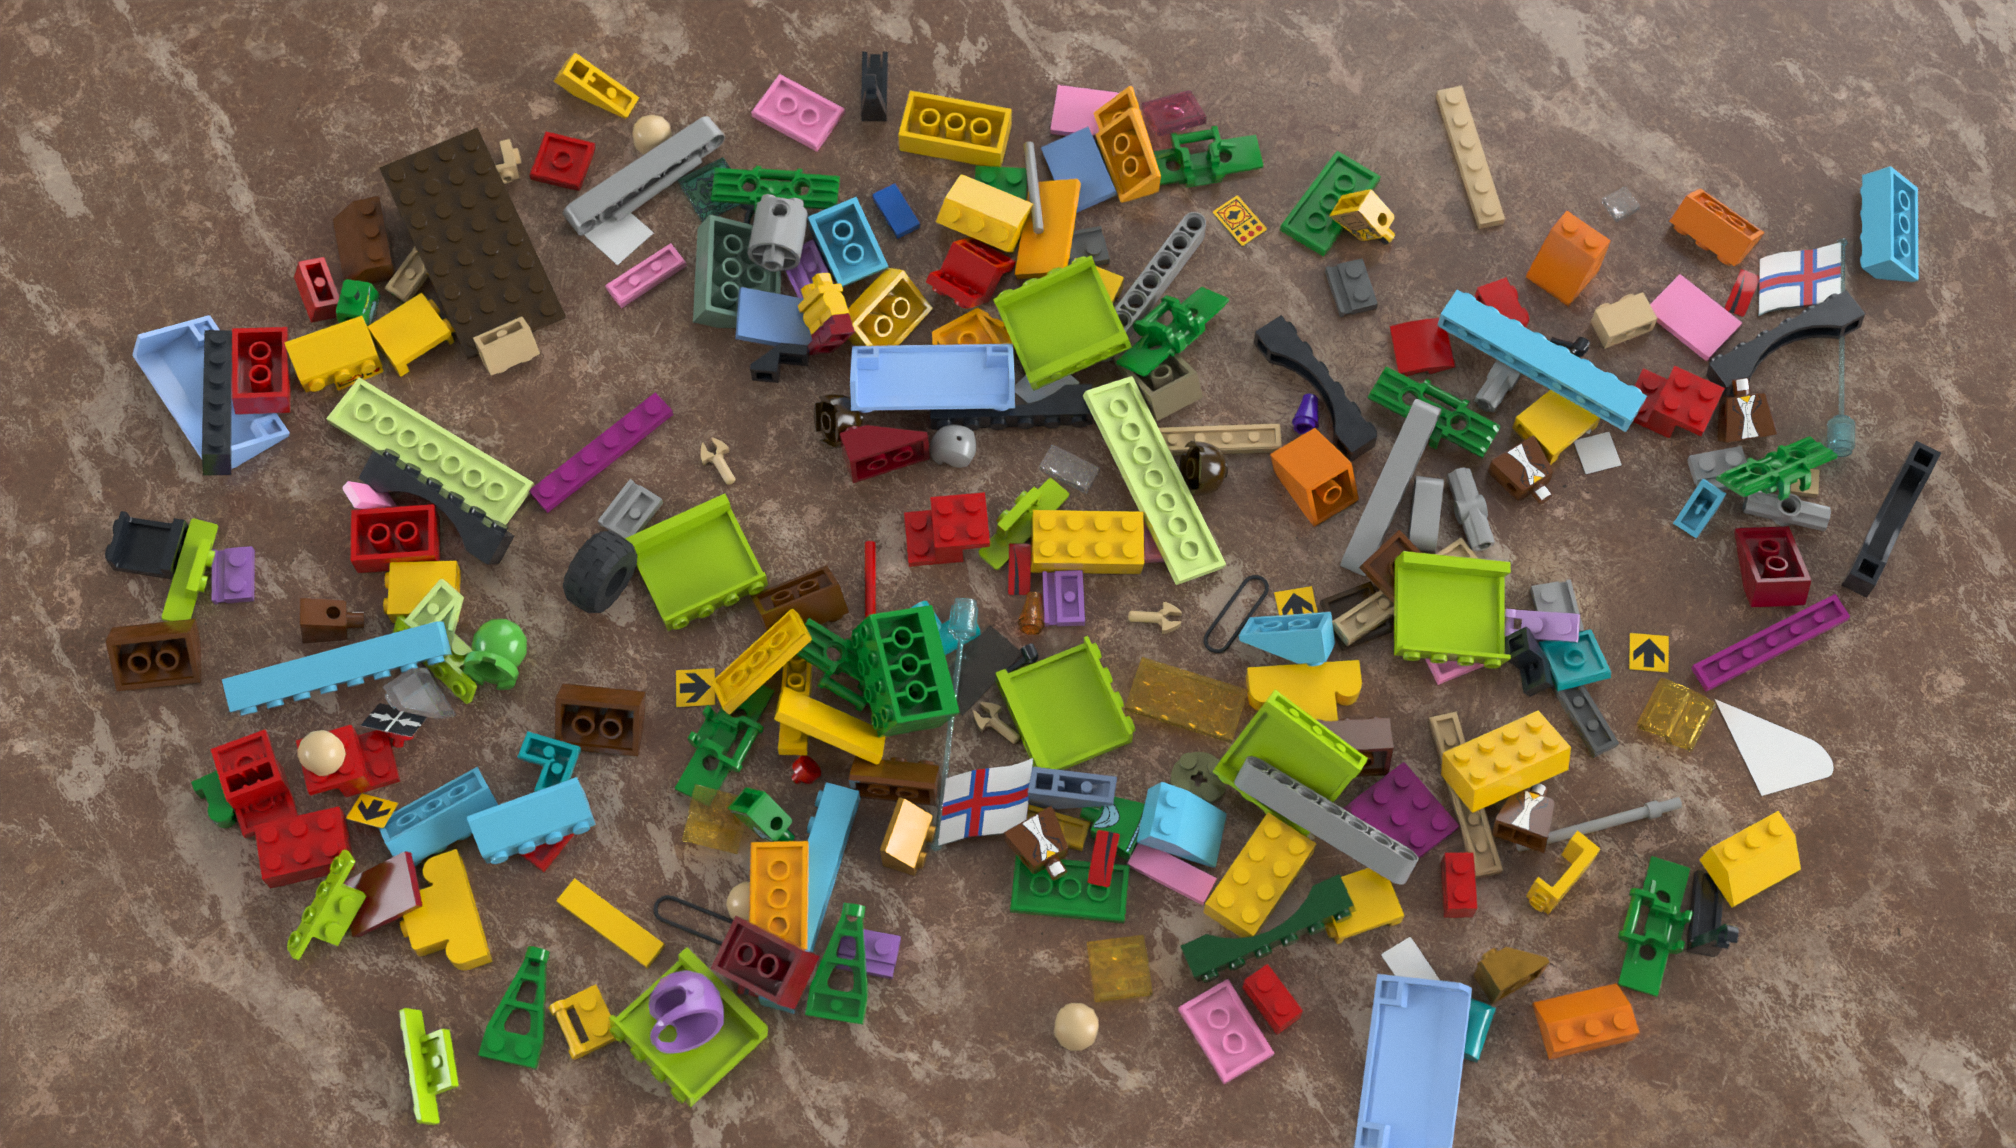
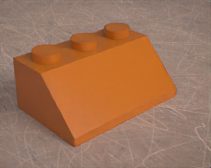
M1701 188L1686 195L1669 220V222L1675 225L1674 229L1685 236L1690 235L1696 240L1695 243L1700 248L1706 251L1710 249L1718 255L1717 259L1728 266L1739 264L1765 233Z
M1617 983L1532 1003L1549 1060L1632 1041L1640 1033L1632 1006Z

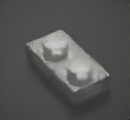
M1054 444L1051 445L1039 465L1040 471L1086 494L1100 473L1099 467Z

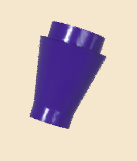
M1314 394L1303 395L1302 402L1292 420L1294 430L1301 435L1313 428L1317 429L1319 427V399Z

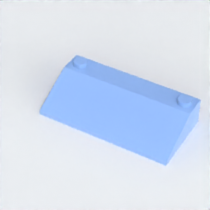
M210 315L139 334L132 354L201 459L204 330H219ZM232 402V468H236L289 436L290 432L277 413L235 414Z
M1013 344L852 346L850 374L851 411H859L861 413H869L873 410L995 409L997 411H1005L1009 408H1015Z
M1377 974L1354 1148H1452L1472 993L1471 987L1457 982Z

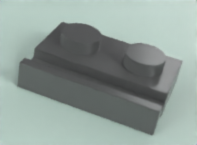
M1101 226L1073 231L1068 266L1071 265L1075 258L1077 259L1082 256L1087 258L1091 255L1096 266L1109 264L1110 258Z
M1363 258L1340 263L1335 267L1327 266L1325 268V274L1340 317H1344L1345 314L1349 313L1352 315L1377 309L1378 303Z

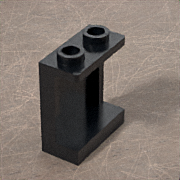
M121 511L119 518L113 524L114 535L112 542L106 547V561L114 571L173 580L189 526L182 519L174 518L171 524L132 518L127 512Z

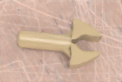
M711 438L716 448V455L707 451L706 446L702 442L701 459L703 465L709 462L714 463L727 485L733 484L736 479L723 458L724 454L730 452L729 447L722 441Z
M1163 602V609L1159 612L1130 611L1128 619L1130 622L1157 623L1162 627L1161 634H1167L1178 629L1181 626V621L1171 622L1166 617L1170 615L1181 617L1182 612L1174 605Z
M989 702L980 703V707L989 712L990 718H983L973 710L975 723L981 733L985 728L992 727L1011 743L1015 744L1019 741L1020 735L998 718L1001 706Z

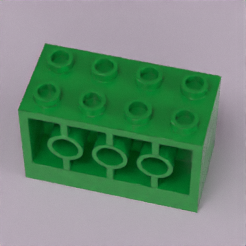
M932 605L870 614L852 630L851 643L853 648L857 650L859 658L858 671L864 678L866 686L864 690L865 698L871 706V722L873 728L877 730L878 738L941 727L960 713Z

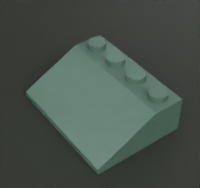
M709 215L698 227L693 322L716 328H736L738 294L741 287L780 294L781 271L766 270L755 264L748 256L753 225Z

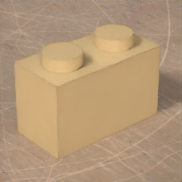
M1642 292L1637 295L1628 294L1611 305L1610 303L1600 305L1596 308L1590 323L1603 347L1606 349L1652 331L1658 318Z
M519 317L473 338L482 362L491 376L496 373L505 372L508 368L521 362H527L540 354L531 329L523 317Z

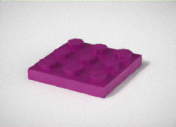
M1405 762L1401 763L1342 808L1409 848L1419 859L1459 828L1457 822Z

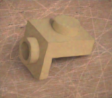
M510 139L500 141L504 164L495 165L504 184L520 179L517 164L521 163L518 148L513 149Z

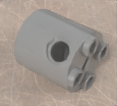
M771 194L762 196L761 201L756 207L748 248V256L755 264L769 271H786L799 265L808 220V213L803 207L804 203L801 199L777 198Z

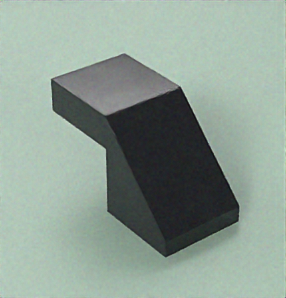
M778 344L750 365L752 381L779 383L781 364L808 366V345Z
M1524 627L1506 636L1505 654L1511 655V659L1508 662L1520 670L1523 693L1531 697L1552 687L1549 662L1530 629Z

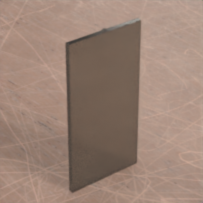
M991 625L948 668L959 712L962 716L995 683V673L1008 668L1022 655L1021 651L1008 641V638L1002 636Z

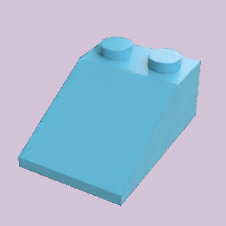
M857 197L808 217V228L837 284H841L844 287L888 268V264Z
M1331 612L1249 617L1239 634V641L1298 664L1307 663L1308 666H1318L1327 661L1335 645Z
M1160 782L1148 789L1137 843L1215 868L1227 813L1188 790Z

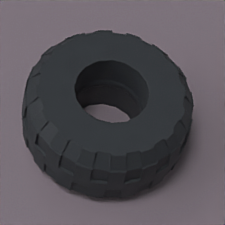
M601 531L592 535L575 554L564 576L563 591L566 599L589 614L604 612L612 606L628 585L637 565L638 556L633 544L612 531Z

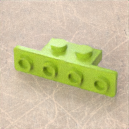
M1049 478L1039 489L1033 487L1029 492L1023 491L1014 503L1016 505L1010 511L1007 509L1003 511L997 518L996 533L990 538V547L981 548L978 555L995 570H999L1009 560V544H1024L1031 537L1033 510H1057L1069 498V493L1052 478Z
M195 518L191 519L162 613L163 621L191 619L199 592L204 593L208 580V576H204L206 567H212L216 551H212V547L218 530L217 524Z
M404 615L397 617L392 633L412 628L404 621L406 619ZM454 634L451 645L452 654L444 656V662L434 665H428L427 661L422 663L433 672L436 678L440 679L450 688L455 696L459 697L465 704H469L473 700L477 685L462 670L465 667L463 665L465 657L468 653L472 652V649Z
M343 849L341 854L335 857L331 864L329 875L325 881L319 884L316 890L314 901L311 906L304 910L299 927L289 936L287 949L293 959L299 960L312 937L338 946L365 900L366 895L364 892L343 884L355 864V860L349 851Z
M404 1008L400 1010V1027L404 1037L405 1057L410 1075L409 1084L412 1088L414 1114L418 1123L435 1125L440 1122L435 1095L459 1087L450 1030L440 1029L426 1035L422 1011Z

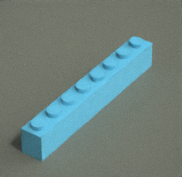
M1456 290L1440 315L1437 325L1440 328L1625 432L1639 413L1647 397L1637 387L1628 386L1618 380L1614 374L1603 372L1596 368L1589 360L1578 358L1571 354L1564 346L1555 345L1548 341L1544 335L1530 331L1523 327L1519 321L1505 317L1496 308L1480 303L1469 293Z
M436 621L222 679L229 711L240 712V715L244 716L258 712L257 707L267 705V709L284 705L283 700L293 697L294 702L311 698L310 693L320 690L321 694L338 690L337 685L347 683L348 687L364 683L363 678L374 676V680L391 676L390 671L401 669V673L418 669V663L427 661L428 665L442 663L445 661L444 656L451 655L452 652L444 622Z
M827 782L824 791L819 790L815 807H818L815 817H810L807 827V833H810L808 839V950L811 952L814 951L860 803L859 791ZM761 995L758 997L761 1005L793 1014L795 1010L778 1005Z

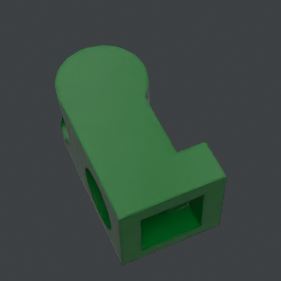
M217 770L191 782L195 793L201 799L206 797L209 804L208 816L218 827L229 828L236 823L237 816L235 810L226 801Z

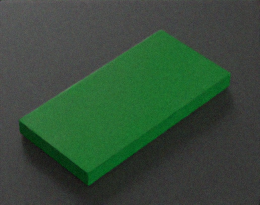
M1336 151L1281 224L1280 231L1324 257L1345 229L1330 217L1341 196L1369 189L1373 191L1379 183L1381 176Z
M1016 855L1010 905L1011 913L1125 923L1129 865L1114 864L1110 887H1104L1088 883L1091 862L1061 859L1067 873L1059 879L1052 880L1046 869L1033 874Z

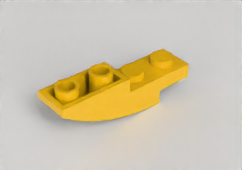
M797 655L793 656L783 666L781 691L785 686L812 698V664ZM780 723L779 755H807L809 735Z

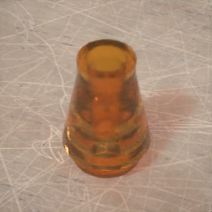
M1029 592L1026 594V600L1017 622L1020 626V631L1024 634L1037 635L1045 627L1042 605L1043 596L1040 593Z

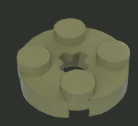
M1185 753L1175 763L1171 772V785L1188 790L1210 804H1214L1223 797L1227 786L1212 772L1220 760L1209 753ZM1201 774L1207 782L1201 783V786L1197 787L1195 786V781L1191 780L1192 776Z

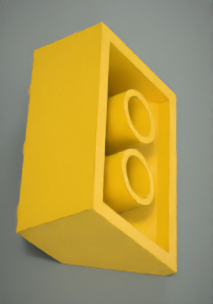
M961 174L945 197L936 223L1006 252L1014 253L1033 203Z
M887 268L848 308L855 333L848 340L855 346L900 345L933 308L904 270Z
M363 316L284 342L299 381L306 393L322 390L325 386L335 382H345L352 376L361 373H371L376 368L382 366L374 340Z
M1779 811L1712 846L1699 859L1732 908L1801 869L1795 834Z

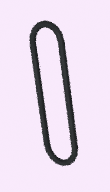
M1259 575L1248 576L1209 627L1203 637V643L1210 652L1222 653L1226 651L1243 629L1249 617L1259 607L1269 591L1268 582L1264 577ZM1252 579L1261 580L1265 585L1264 593L1227 644L1221 649H1214L1209 646V634L1247 582Z
M665 895L657 899L653 911L659 921L722 945L723 942L661 917L658 913V905L663 900L669 899L731 924L733 922L732 919L675 896Z

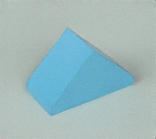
M1702 479L1673 524L1697 538L1715 514L1727 493Z

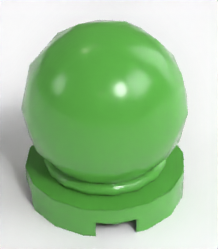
M491 619L482 624L474 634L471 647L472 652L468 653L465 657L463 673L479 685L483 686L484 681L491 684H497V690H508L514 687L519 672L517 667L520 666L526 656L527 638L515 622L507 619Z

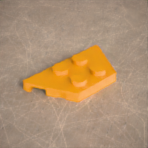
M976 308L932 331L933 345L1013 344L1004 322L990 317L987 312L980 308Z

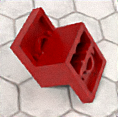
M968 237L952 243L940 270L929 273L926 283L933 286L932 290L934 292L953 298L954 303L964 309L973 308L990 301L1002 274L1012 271L1016 261L984 242Z
M1675 365L1668 379L1643 368L1635 387L1640 389L1647 397L1633 422L1667 438H1670L1676 425L1702 436L1725 388Z
M985 492L930 497L931 510L904 512L909 567L963 562L964 549L990 547Z
M352 725L328 731L343 743L346 753L343 764L334 773L318 776L302 766L307 791L310 796L339 788L345 798L401 782L391 740L386 735V731L374 730L358 735ZM302 739L296 740L297 749Z
M265 729L210 749L226 801L235 810L242 835L245 839L255 835L254 825L299 815L285 770L275 757L268 732Z

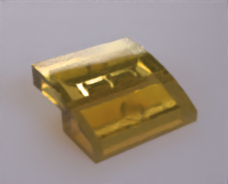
M1661 677L1637 725L1639 729L1665 737L1666 743L1693 751L1716 704L1707 697L1683 685Z
M695 784L684 825L682 841L737 854L744 831V823L727 808L738 795Z
M1144 935L1087 942L1095 1002L1153 995Z

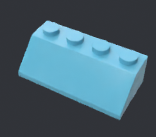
M1891 166L1862 175V186L1860 188L1862 196V209L1860 211L1862 219V233L1860 234L1862 256L1860 257V263L1862 268L1876 279L1907 282L1918 281V188Z
M478 767L393 812L385 827L379 828L392 856L394 857L404 851L411 852L415 867L427 856L438 854L444 851L449 844L468 838L472 834V830L467 816L498 806V803Z
M577 777L467 816L480 853L487 864L502 863L508 859V856L516 853H530L535 850L536 846L544 843H557L566 835L572 833L575 835L582 834L590 830L591 826L596 825L586 794Z

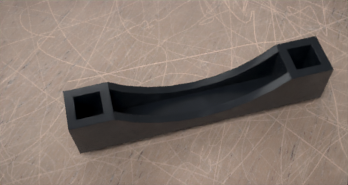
M1847 290L1838 295L1834 293L1828 296L1823 303L1807 307L1797 317L1783 320L1778 327L1770 331H1762L1752 341L1748 343L1742 342L1735 346L1731 352L1715 356L1709 362L1706 376L1710 382L1725 388L1721 395L1722 397L1733 395L1732 380L1748 378L1750 382L1757 367L1779 348L1792 342L1809 338L1840 339L1862 326L1865 313Z
M1280 315L1255 331L1254 344L1269 363L1282 366L1297 373L1318 391L1331 416L1333 444L1350 462L1375 447L1378 436L1374 425L1371 422L1365 421L1361 416L1358 405L1353 401L1350 402L1345 395L1342 385L1338 381L1334 382L1329 375L1326 365L1322 361L1318 362L1313 355L1310 345L1299 338L1295 326L1290 321L1287 322Z
M204 330L203 476L232 475V330Z
M1092 384L1064 385L1055 393L1042 400L1024 405H1016L1015 408H1009L1005 411H997L995 409H930L931 430H939L947 425H961L972 431H976L979 428L1003 430L1006 427L1031 429L1033 426H1045L1046 428L1054 429L1066 425H1072L1076 428L1093 425V416L1083 397L1085 391L1092 389Z
M1915 441L1907 453L1841 586L1865 598L1874 589L1887 564L1894 544L1929 479L1941 452Z
M388 448L385 450H373L359 476L360 480L379 493L408 492L429 500L445 512L454 523L463 540L466 551L487 565L500 564L515 535L507 531L508 527L497 520L492 521L486 517V512L481 508L469 506L464 502L465 498L453 491L448 492L442 488V482L432 477L427 478L421 474L422 470L412 463L406 464L400 460V455L397 452Z

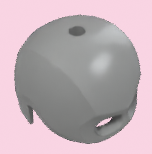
M961 425L942 427L936 432L930 444V455L939 465L945 462L956 468L967 467L976 453V439L973 431Z

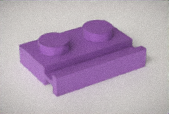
M813 239L803 244L799 265L793 269L786 270L798 298H803L801 288L804 285L812 284V277L815 274L830 273ZM830 273L832 282H833V284H835V282H834V280H833V278H832V275H831V273Z
M253 547L226 548L221 551L212 550L216 551L212 564V602L218 604L219 602L238 603L254 601L255 550Z
M1068 570L1055 571L1054 573L1043 571L1045 627H1049V625L1084 626L1083 571Z
M864 929L867 975L893 979L901 936ZM843 936L840 942L838 958L852 960L855 957L856 940L850 936ZM846 965L835 966L836 969L852 971V969Z

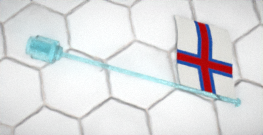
M1841 238L1836 244L1813 250L1781 252L1761 258L1759 261L1758 316L1780 309L1816 306L1823 303L1828 296L1844 292L1845 246L1848 244V241L1845 238ZM1845 336L1839 339V415L1834 416L1827 422V447L1833 450L1838 455L1837 457L1849 456L1855 448V421L1849 416L1844 415Z
M956 598L954 600V604L951 605L948 633L953 634V638L958 640L953 679L956 700L963 642L969 640L971 636H975L979 611V608L976 607L977 601L968 598ZM955 716L948 721L936 821L937 829L934 845H931L933 851L941 850V845L968 837L1004 834L1005 831L1027 820L1028 789L1033 758L1012 766L977 769L947 778Z

